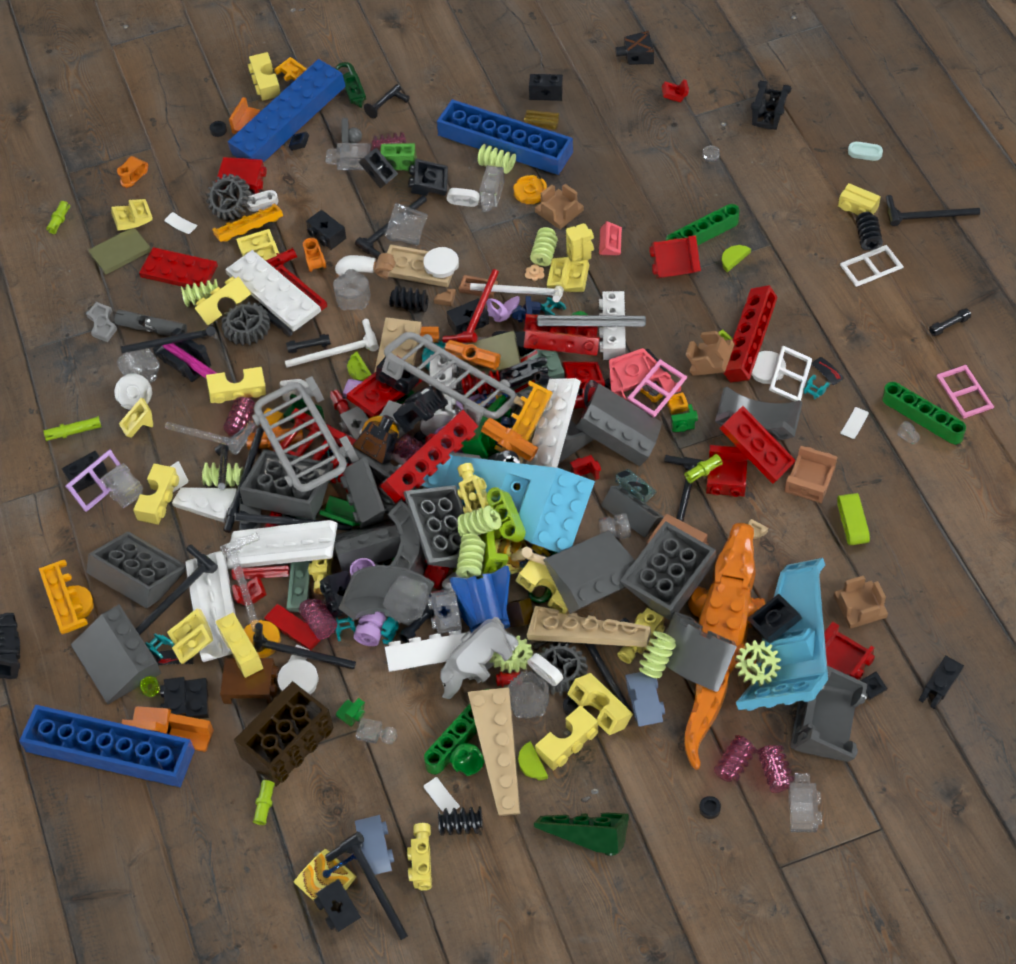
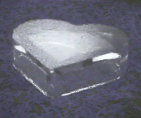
M904 421L899 426L898 436L910 444H916L920 440V435L915 431L914 426L910 422Z

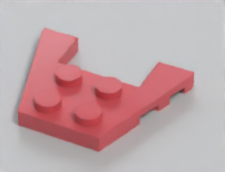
M644 348L610 359L611 391L627 400L624 392L635 389L657 364V361ZM660 367L649 379L652 382L658 381L661 388L668 393L677 384L671 379V375L667 371L664 372ZM681 386L679 387V389H678L675 393L681 391Z

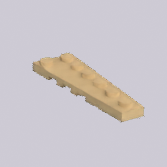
M535 606L527 638L528 640L646 647L649 644L651 628L650 626L619 622L611 619L601 621L597 620L595 616L589 615L587 618L579 617L577 613L563 614L559 613V610Z
M507 687L468 692L498 815L521 814L510 689Z

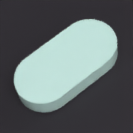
M852 142L848 148V154L858 159L876 161L882 157L883 153L882 147L877 144Z

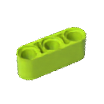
M497 487L491 488L487 493V501L489 506L494 511H497L501 517L502 522L499 528L501 535L513 542L522 541L526 532L511 495Z
M859 494L837 496L838 509L848 545L869 543V529Z

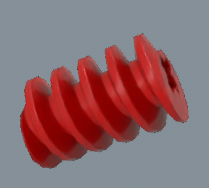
M490 370L488 376L500 382L499 370H496L495 375ZM470 373L466 375V378L462 379L464 395L481 381L475 376L471 377ZM484 382L472 395L474 396L477 390L482 395L484 389L487 394H490L491 389L494 392L497 389Z

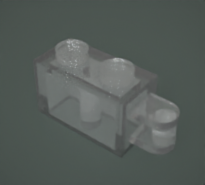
M338 143L337 149H328L326 151L325 162L337 164V170H364L359 161L372 151L371 144Z
M488 165L486 167L479 189L480 205H482V210L485 212L490 211L492 206L497 207L505 182L503 167Z
M794 773V783H790L788 792L790 832H817L818 825H822V812L818 811L817 805L821 804V792L817 791L816 783H810L809 773Z

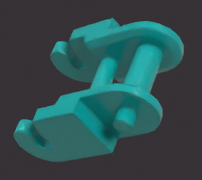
M547 297V301L541 304V310L544 311L545 315H555L551 311L554 307L566 310L564 303L561 301L554 302L550 297Z
M812 375L807 381L806 387L803 388V393H810L814 396L813 399L819 398L820 395L822 396L830 385L829 382H826L820 388L813 385L816 375ZM810 388H815L817 392L810 390Z
M349 616L340 620L337 617L334 622L337 624L335 629L338 641H341V630L351 628L355 633L354 621ZM342 623H350V625L340 627V624Z
M388 617L382 626L385 632L381 631V635L386 638L382 641L386 645L393 641L399 628L398 620Z
M155 633V638L150 643L146 642L145 645L154 656L162 659L163 656L157 649L162 644L171 645V647L175 644L164 635L161 636ZM157 641H160L156 647L153 646Z

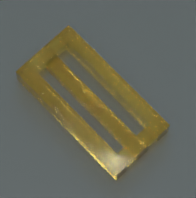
M527 110L524 123L540 128L557 129L559 113Z

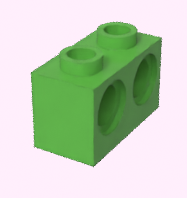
M415 143L381 144V154L395 170H408L410 164L413 165L415 158L417 159Z

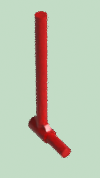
M492 270L467 330L458 335L443 336V343H447L449 340L459 343L477 342L478 337L474 330L499 274L498 270Z

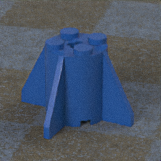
M504 566L491 574H482L483 578L476 579V576L468 579L450 578L451 586L456 593L451 598L462 613V618L469 626L471 633L484 621L494 617L500 619L505 629L510 627L506 610L510 581L509 566Z

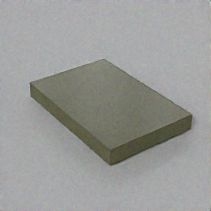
M132 228L88 251L104 274L107 275L151 252V249L139 232Z
M514 331L478 340L476 343H468L475 345L477 348L500 354V364L496 370L502 371L521 363ZM476 352L471 353L469 358H472ZM479 365L473 366L481 372L484 371L487 375L490 370L493 374H496V370Z

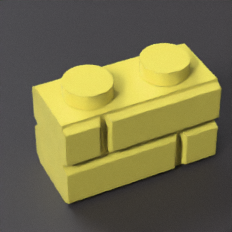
M848 183L839 197L838 207L857 215L863 212H871L874 215L879 207L881 196Z
M584 223L566 229V250L571 262L591 259V251H594L591 241L594 239L593 232Z

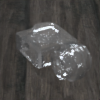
M362 718L355 736L357 740L375 744L378 738L382 737L381 740L384 743L393 744L398 735L396 734L397 731L391 727H385L382 730L383 725L381 721Z

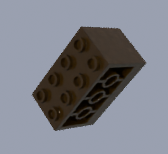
M292 681L234 739L240 757L267 780L274 782V786L277 787L280 783L286 781L289 773L294 768L299 767L303 763L304 758L309 753L317 749L318 744L324 738L330 736L334 727L329 709Z

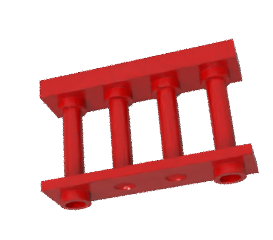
M526 314L524 348L597 356L600 339L597 337L598 326H538V315Z
M295 408L292 414L296 413L299 410ZM306 413L294 417L295 425L292 429L312 420L313 417ZM316 422L305 427L310 431L307 437L320 431ZM327 425L337 445L342 447L339 439L347 436L353 446L356 439ZM299 431L284 438L280 444L283 450L290 445ZM315 438L300 445L296 452L290 450L285 454L301 457ZM330 446L315 453L312 459L320 461ZM337 459L330 462L334 465L333 469L339 464ZM336 478L329 480L334 484L337 482Z

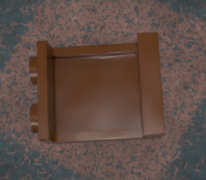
M225 658L220 692L223 703L232 704V698H265L268 703H271L273 696L277 695L275 678H278L279 667L275 665L274 659L260 658L263 669L245 678L235 658Z

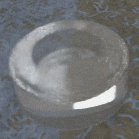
M710 145L703 149L704 160L714 162L719 159L720 150L718 147Z

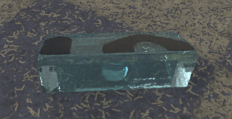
M630 469L616 474V483L644 503L657 493L655 489Z

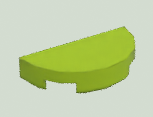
M736 245L726 249L722 255L724 270L726 272L730 271L751 253V248Z
M358 352L350 356L347 370L354 380L364 381L372 375Z
M529 741L519 752L518 762L520 770L525 776L539 781L548 779V775L531 741Z

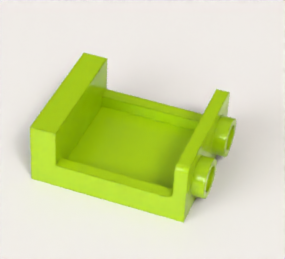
M499 529L479 535L486 545L481 575L478 579L483 578L482 574H491L507 565L508 554L496 553L495 540L501 536Z

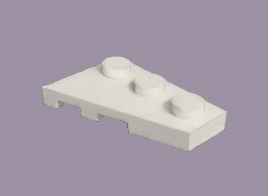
M181 487L172 503L174 507L225 523L228 508H231L237 489L225 488L220 490L219 488Z

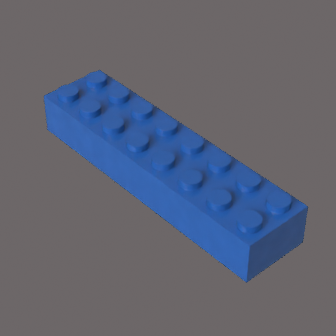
M320 59L315 61L227 141L232 155L236 158L266 161L346 87L343 74Z
M453 99L437 120L438 136L480 149L483 144L486 145V149L488 146H492V151L494 148H498V153L500 150H504V156L506 152H510V158L512 154H516L517 162L557 175L560 174L573 153V138Z
M35 705L19 740L25 752L180 788L195 751L191 740L40 705Z

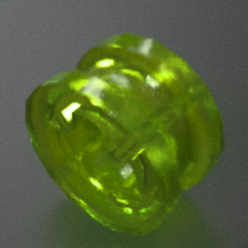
M147 676L142 679L140 688L145 696L153 697L159 693L160 685L155 677ZM152 683V689L148 690V684Z

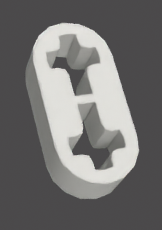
M451 188L446 199L454 205L475 207L478 205L480 195L475 190Z
M268 190L248 196L252 201L247 202L250 205L247 209L251 212H257L259 209L264 210L271 207L274 203L277 205V193L273 190Z
M535 653L527 661L529 666L552 686H557L563 680L561 672L541 655Z

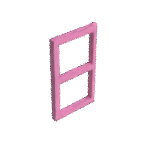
M660 359L627 400L652 417H655L684 383L687 376ZM660 366L681 378L670 393L649 380ZM645 384L666 397L655 411L634 399Z
M967 365L937 374V379L963 419L994 408ZM965 371L974 386L953 393L943 378ZM978 390L987 405L965 412L956 397Z

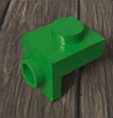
M688 404L687 413L671 415L672 432H684L695 429L698 415L697 411L693 410L692 404Z
M360 698L354 703L346 700L336 712V717L352 727L356 721H360L364 716L365 702Z

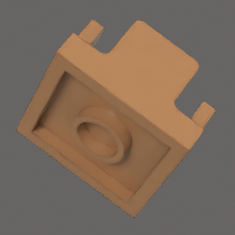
M566 184L562 186V191L560 189L555 191V186L550 185L540 194L541 203L535 207V213L560 230L584 211V206L577 201V192Z
M717 331L701 333V338L705 343H699V346L694 341H690L686 356L692 364L690 368L692 376L725 372L734 347L732 340H724Z
M860 576L845 581L844 589L834 592V598L849 629L887 618L888 612L884 606L886 596L878 581L874 582V584L872 581L865 582V577Z

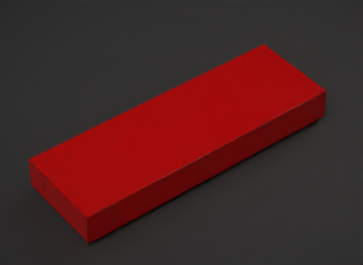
M276 604L264 617L265 621L271 622L280 632L310 651L323 638L320 632L279 604Z

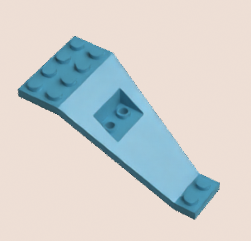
M450 454L451 458L443 465L439 463L436 466L438 470L431 477L428 475L424 477L425 482L421 486L426 488L456 485L458 490L460 489L458 483L463 481L462 477L459 476L458 466L464 463H472L474 468L473 475L484 479L487 485V493L491 488L497 487L511 495L525 528L524 540L557 553L572 547L595 483L593 480L560 468L452 456ZM514 483H518L520 485L519 490H514Z
M823 558L789 564L780 572L774 597L780 594L803 619L771 643V651H778L775 658L781 659L776 664L781 667L780 670L774 671L777 677L775 679L771 678L769 684L764 680L762 686H759L758 682L753 686L750 684L736 702L738 710L747 709L751 711L762 706L771 708L777 704L784 703L785 705H790L802 700L809 702L816 698L819 691L822 690L828 681L819 578L820 571L825 566ZM765 638L762 640L765 641V647L770 645ZM758 661L756 662L758 667L762 665V663H758ZM771 666L764 668V675L769 673Z

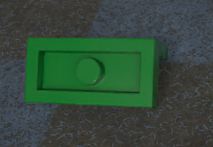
M329 495L326 509L320 510L319 514L352 526H360L359 523L354 521L353 512L355 510L353 505L350 506L347 500Z

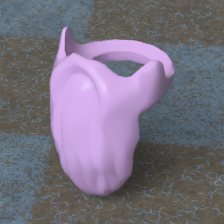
M518 296L513 297L504 304L496 299H488L486 304L489 316H492L495 322L507 320L512 311L517 308L520 298ZM491 301L497 303L500 308L498 310L494 308Z

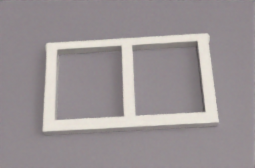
M887 245L840 263V266L854 283L855 287L903 268V265ZM886 251L896 264V267L880 273L868 257ZM864 259L875 275L857 281L847 266Z
M782 346L769 391L794 402L801 401L812 358ZM784 352L807 362L803 377L780 367ZM778 372L801 381L797 397L774 387Z

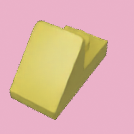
M140 398L119 423L127 437L132 438L142 425L153 427L152 413L144 398Z

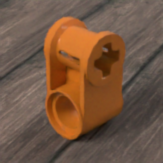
M134 156L129 157L117 169V173L121 178V186L125 188L132 187L147 173L148 163Z
M315 238L306 239L303 242V249L309 272L321 267L327 268L318 241Z

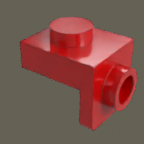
M683 79L680 85L664 81L662 84L663 98L682 102L689 93L687 80Z
M592 455L577 458L570 462L571 473L579 476L592 473L595 480L599 479L601 467Z
M428 565L423 576L434 583V588L441 589L450 568Z
M255 577L242 587L232 586L234 600L246 607H250L267 595L262 581L258 577Z

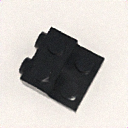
M415 158L413 165L410 164L408 174L411 177H409L407 186L411 188V193L427 196L431 192L445 196L447 193L448 166Z
M777 594L747 618L753 629L763 639L765 638L769 644L803 619L780 594Z
M185 677L164 679V685L160 686V694L164 698V703L160 705V708L170 709L171 714L197 719L209 718L208 681L206 678L185 680Z

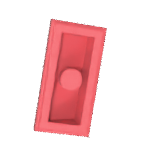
M606 221L600 228V255L621 254L622 227Z

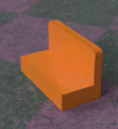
M242 97L229 118L233 134L240 131L260 112L259 109L248 107L247 99Z
M137 706L135 707L133 720L122 719V724L167 734L171 710Z
M170 714L168 722L171 726V731L169 735L190 739L195 750L206 752L214 731L211 722Z

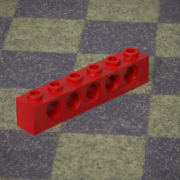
M770 285L750 289L732 339L734 347L726 370L723 373L730 383L750 380L778 298Z
M462 410L381 484L380 487L395 503L400 499L405 501L404 492L411 490L413 487L418 489L425 482L423 478L426 475L431 477L438 470L436 466L439 463L445 464L451 458L449 454L452 451L456 453L463 447L462 441L466 440L468 442L476 435L474 430L479 426ZM454 431L459 434V437L454 434ZM441 443H444V444L446 445L447 449L444 448V447L441 445ZM428 454L432 455L434 460H431ZM415 466L419 467L421 472H418ZM402 478H405L408 481V484H405Z

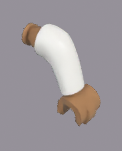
M389 253L380 254L377 261L376 258L366 256H345L335 266L336 279L340 282H346L356 272H374L379 277L387 279L389 271L393 270L396 261H394L393 255Z

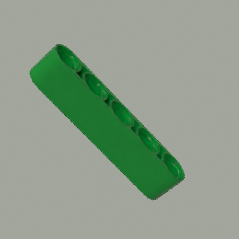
M728 204L669 234L666 237V241L696 235L698 246L737 226L740 208L735 204Z
M888 382L885 385L882 397L884 404L951 444L957 445L963 441L966 431V424L897 382Z
M471 704L463 710L425 752L424 762L428 773L434 775L441 773L450 763L452 751L460 744L468 743L477 733L475 720L471 718L473 715ZM459 730H465L464 733H457ZM447 744L452 745L450 748H444ZM434 759L439 760L437 763L434 764L429 763L431 760Z

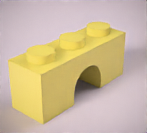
M268 52L250 56L248 68L250 74L253 73L251 75L253 84H257L255 85L257 95H261L262 101L276 98L281 92L276 74L273 73Z
M233 276L225 281L226 286L223 288L217 287L210 292L212 296L208 299L203 297L196 302L197 307H195V310L207 326L222 316L217 307L220 299L230 298L238 305L251 295L239 276L237 278Z
M262 367L243 369L244 378L239 383L227 381L225 372L206 375L210 403H223L229 400H242L249 397L257 398L266 395Z
M153 464L147 480L150 488L157 491L152 495L140 494L133 511L138 521L159 525L161 518H164L168 502L172 500L173 490L179 484V476L174 467Z
M530 560L515 581L530 593L537 586L543 585L548 587L552 592V597L547 605L552 609L559 610V613L566 614L568 609L546 565Z
M234 612L215 621L222 639L228 649L230 648L243 676L246 678L262 670L263 666L259 655Z
M591 673L576 678L567 693L579 706L584 707L588 705L600 711L596 719L598 725L609 735L625 729L633 715Z
M581 705L565 718L566 728L572 733L569 737L561 739L549 732L535 745L538 757L553 771L558 766L562 767L571 754L579 752L583 744L588 739L592 740L598 733V721Z

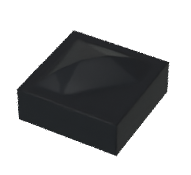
M307 132L294 134L289 144L291 151L305 148L309 134Z
M877 671L860 680L867 684L866 693L869 700L888 689Z

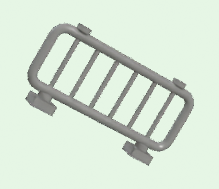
M405 332L384 349L386 358L382 372L396 380L401 378L403 370L410 372L464 405L463 410L477 425L480 424L482 416L488 419H498L515 405L513 401L517 394L510 389V383L507 380L503 379L498 382L432 343L433 339L429 334H425L422 337L413 332ZM408 339L419 343L402 358L392 353L393 350ZM422 346L435 352L417 368L405 361ZM437 355L450 361L433 377L420 370ZM453 364L465 370L449 386L436 380ZM469 373L481 380L464 396L451 389ZM484 382L497 389L480 405L467 398ZM500 391L510 397L495 412L483 408Z
M312 376L305 379L308 384L306 388L301 383L293 382L262 397L256 402L254 406L255 414L252 415L256 425L261 424L287 473L285 479L289 487L294 486L301 492L310 491L342 474L347 466L346 457H349L352 463L359 460L347 436L339 439L342 447L339 448L311 397L313 396L317 403L324 400ZM292 390L299 391V396L263 414L261 408L265 404ZM303 398L307 407L271 426L266 419L267 416ZM308 410L311 412L312 420L276 438L272 430L273 428ZM314 422L317 423L320 431L284 450L279 443L280 440ZM323 434L327 441L326 444L289 462L285 453ZM330 446L334 453L333 456L296 475L292 465ZM334 459L338 460L339 466L309 483L301 484L298 479Z

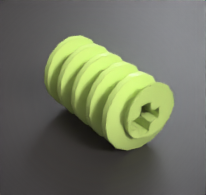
M485 144L481 146L478 152L479 165H484L487 168L491 167L493 170L497 169L499 172L503 171L505 174L512 170L516 161V154H512L510 158V152H506L504 156V150H500L498 153V148H494L492 151V146H488L486 149Z
M543 227L537 232L530 259L539 266L546 267L551 265L558 241L553 229Z
M214 279L213 285L207 280V286L203 282H200V287L193 283L192 289L188 284H186V290L181 286L185 305L189 307L191 301L196 306L197 300L203 297L208 299L212 296L210 292L218 287L217 279Z
M205 462L202 471L203 485L207 484V486L211 487L214 483L218 487L219 468H216L215 462L212 463L211 468ZM227 463L226 486L228 483L231 487H234L235 484L238 486L243 472V467L239 468L238 463H235L234 468H231L230 463Z
M485 506L484 508L459 515L458 532L461 537L470 533L476 535L484 534L494 529H499L502 520L499 513L494 511L491 506Z
M470 533L461 537L456 574L462 578L479 577L481 575L486 544L476 534Z
M654 631L653 634L657 639L650 638V642L654 646H646L650 653H643L647 660L641 659L639 661L644 666L643 668L640 667L639 670L647 676L657 679L662 677L661 671L665 670V664L669 662L668 657L672 655V650L675 649L676 644L675 639L668 634Z

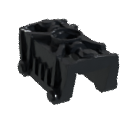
M760 80L758 82L759 90L755 102L751 103L752 125L777 130L780 117L785 112L786 98L791 93L792 88L789 85H783L782 91L768 89V82ZM766 94L770 95V99L768 102L765 99ZM772 108L774 111H767L766 109ZM761 117L764 118L762 122L758 121V119ZM772 118L774 119L773 125L770 123Z
M176 328L171 332V336L183 334L180 328ZM193 340L174 343L209 368L211 367V362L206 352L207 349L204 345H198ZM163 346L153 348L156 357H159L163 363H167L180 372L183 377H187L190 382H194L201 376Z
M429 386L422 388L407 398L406 402L397 409L393 416L404 433H407L414 428L418 421L422 419L428 421L433 418L437 410L448 405V401L440 390Z
M14 613L0 614V678L17 679L20 669L18 661L20 659L19 632H17L18 624Z

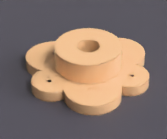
M533 264L531 267L526 268L525 277L532 279V281L544 278V268Z

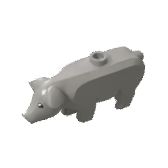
M498 617L484 621L472 633L468 631L461 638L462 643L452 652L448 661L441 669L440 678L444 686L443 698L451 699L460 689L462 680L471 677L477 683L481 681L483 683L487 680L490 674L484 665L492 658L494 652L501 655L504 661H507L513 655L512 651L519 645L518 640L514 635L506 632L503 623Z

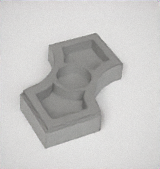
M98 302L89 310L87 317L94 322L91 332L92 336L108 342L117 331V327L109 320L112 312L111 307Z

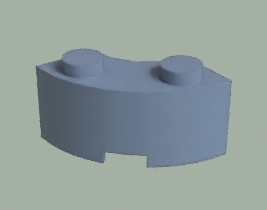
M642 672L625 675L628 695L638 727L663 722L662 715L665 714L663 702H659L656 690L658 688L657 679L647 676Z
M380 815L356 820V831L360 832L364 837L361 850L374 874L392 871L391 863L394 862L392 849L387 850L385 835L388 834L386 821L381 822Z

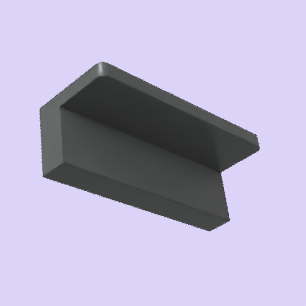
M621 485L611 486L601 504L603 508L643 537H647L653 525L659 524L664 516Z

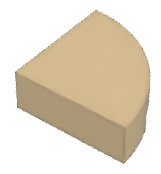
M752 519L749 521L748 525L754 528L753 539L760 538L768 532V528Z

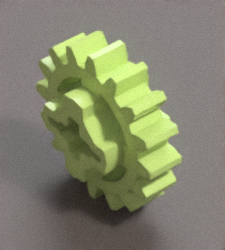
M518 635L516 639L519 645L512 651L513 655L507 661H504L501 655L494 652L489 662L494 663V668L501 667V672L508 669V672L511 673L515 669L518 673L520 668L526 669L527 661L533 655L531 644H527V639L521 641Z
M754 640L752 646L746 643L744 645L745 649L740 648L738 651L740 655L735 657V660L739 661L735 668L740 669L737 675L745 676L743 682L748 681V679L751 680V686L758 682L759 686H762L764 680L769 684L771 678L775 679L777 677L774 671H779L781 668L776 665L781 661L780 658H775L778 651L772 652L771 644L765 647V641L757 645L756 640ZM751 652V659L744 660L745 656ZM757 660L762 665L758 667L757 664H754V661ZM771 666L769 673L764 675V668Z

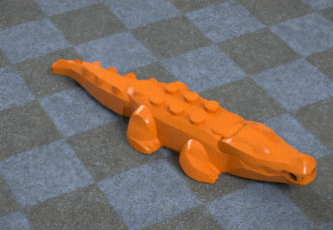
M736 523L732 526L730 536L714 565L713 581L710 588L706 590V588L698 586L688 600V607L693 615L699 618L698 624L703 626V632L708 633V631H712L734 641L737 646L719 691L716 692L695 683L694 705L684 737L686 755L689 763L695 770L700 769L698 748L722 707L727 692L729 675L735 668V665L739 663V661L735 660V657L740 655L738 652L740 648L745 649L744 645L746 644L748 629L752 627L747 618L766 604L763 598H751V590L756 575L753 546L754 528L745 523ZM751 652L745 656L744 660L751 659Z

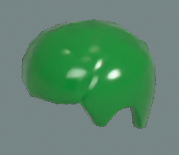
M469 743L457 746L452 751L450 757L451 765L457 773L460 771L466 776L477 773L485 762L479 748Z

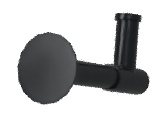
M396 84L376 103L372 105L366 103L364 111L370 118L374 119L378 115L377 110L393 96L403 100L405 103L409 101L410 96L399 92L401 87Z

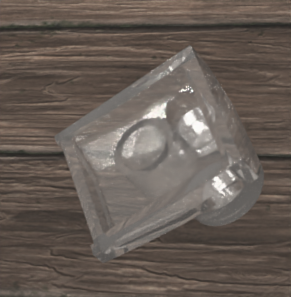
M395 203L385 236L393 242L403 241L418 246L428 214Z

